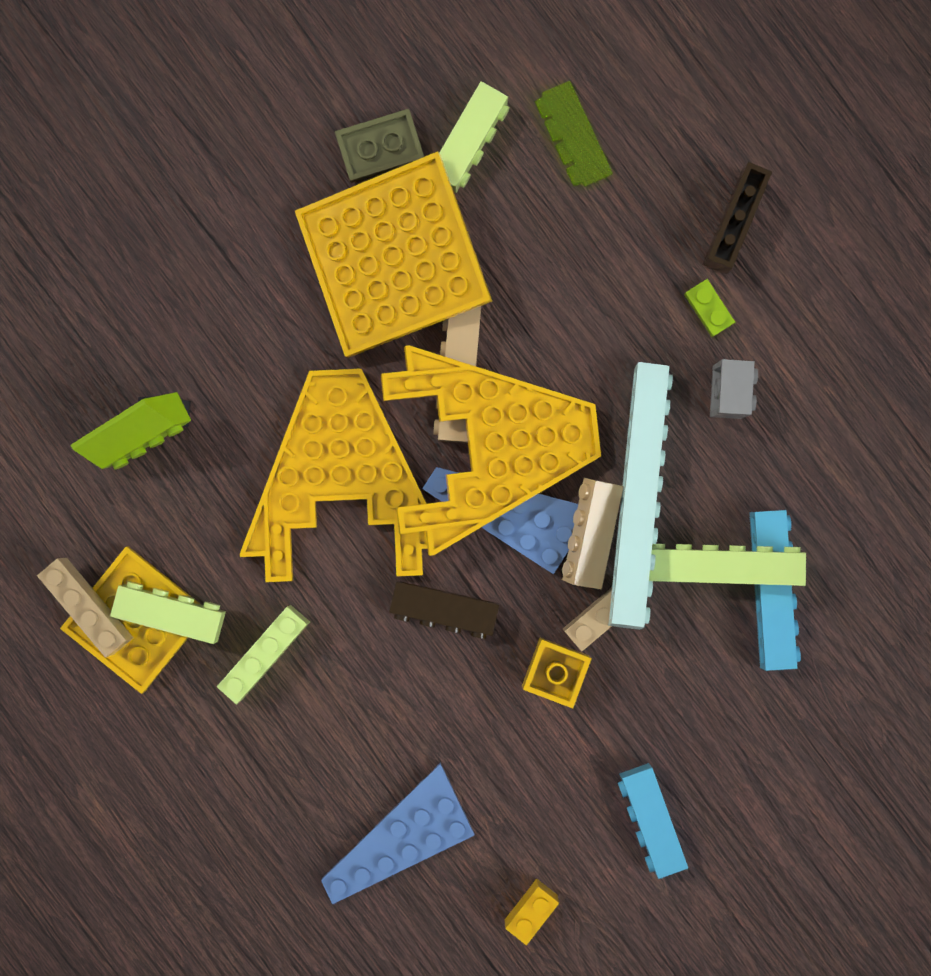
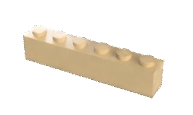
M481 306L443 320L442 331H447L446 342L441 341V356L476 366ZM435 419L434 435H438V441L468 443L465 419L439 422V419Z

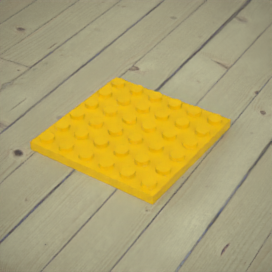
M438 151L295 210L342 350L347 358L492 302L443 160Z

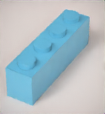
M647 763L620 773L622 781L618 782L622 797L628 796L631 806L626 808L631 822L637 821L640 831L635 833L640 847L646 846L649 856L644 858L649 872L655 871L658 879L688 869L651 765Z

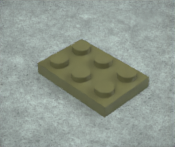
M409 109L335 131L351 183L392 171L424 157Z

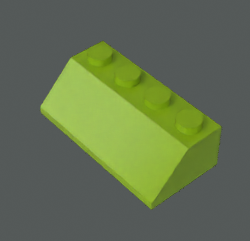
M178 392L145 398L71 444V447L75 452L99 468L104 469L113 466L114 470L129 464V458L135 459L146 454L147 447L153 448L164 443V437L167 435L171 437L182 432V426L189 423L191 419Z

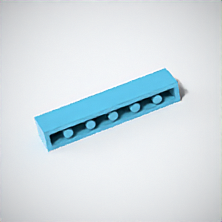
M787 510L749 512L752 551H757V546H773V551L784 552V547H793L792 542L788 539V531H791V517L787 515ZM754 584L760 668L765 671L798 669L797 662L801 660L799 646H796L795 636L799 634L798 621L794 620L793 609L797 608V598L795 594H792V585Z

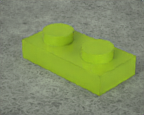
M708 279L684 294L711 337H714L735 323Z

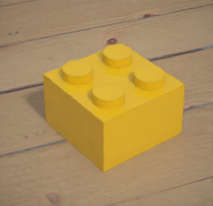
M540 637L522 688L530 693L573 708L592 658L587 654Z

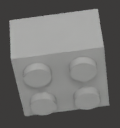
M722 359L713 365L710 417L742 419L752 415V411H755L757 403L756 395H753V384H757L758 369L754 368L755 361Z

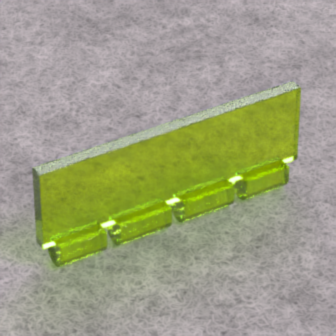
M565 82L542 92V97L537 99L535 104L542 119L552 116L544 124L553 142L560 139L563 140V142L555 145L563 165L572 162L574 164L566 169L572 185L577 186L583 183L584 187L611 176L613 174L571 82Z

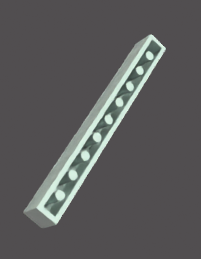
M638 362L634 369L622 485L624 487L620 504L608 626L640 630L644 628L645 624L649 623L650 608L646 607L647 597H651L653 590V581H649L650 570H654L655 555L651 554L652 544H656L658 537V528H654V521L660 514V502L656 501L657 492H661L663 485V476H659L660 466H664L665 451L661 449L662 441H666L668 425H664L665 415L669 414L670 400H667L666 397L667 390H671L673 375L669 374V366Z

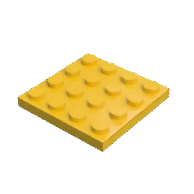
M129 546L123 549L93 587V590L110 610L113 607L118 585H127L128 581L140 583L143 585L144 590L151 592L153 588L169 591L168 596L178 598L179 595L191 597ZM70 616L60 629L141 694L148 689L188 639L185 636L119 619L134 638L117 653L105 658Z

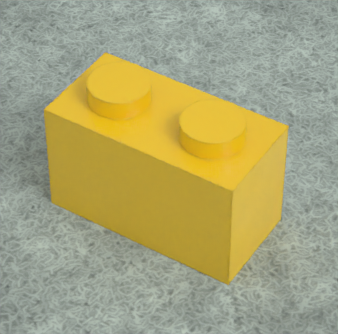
M536 879L505 918V929L527 945L558 906V895L540 880Z

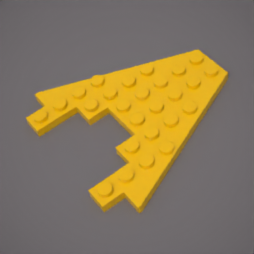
M410 345L404 347L407 371L381 374L384 401L436 396L439 422L461 419L466 421L471 472L446 474L448 501L396 507L399 534L426 531L429 556L439 553L601 457L596 406L593 403Z
M363 370L309 371L242 546L240 557L265 556L266 582L293 581L291 529L317 528L316 501L367 499L368 525L394 524L396 575H423L422 549H428L426 531L399 534L396 507L427 503Z

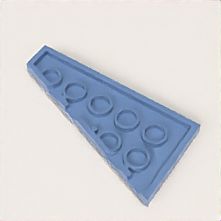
M436 467L422 489L442 502L448 501L446 474L458 472ZM537 494L481 528L554 574L569 551L568 540L572 536L574 527L573 516L578 508V504Z
M441 762L322 878L321 881L332 904L474 836V831Z

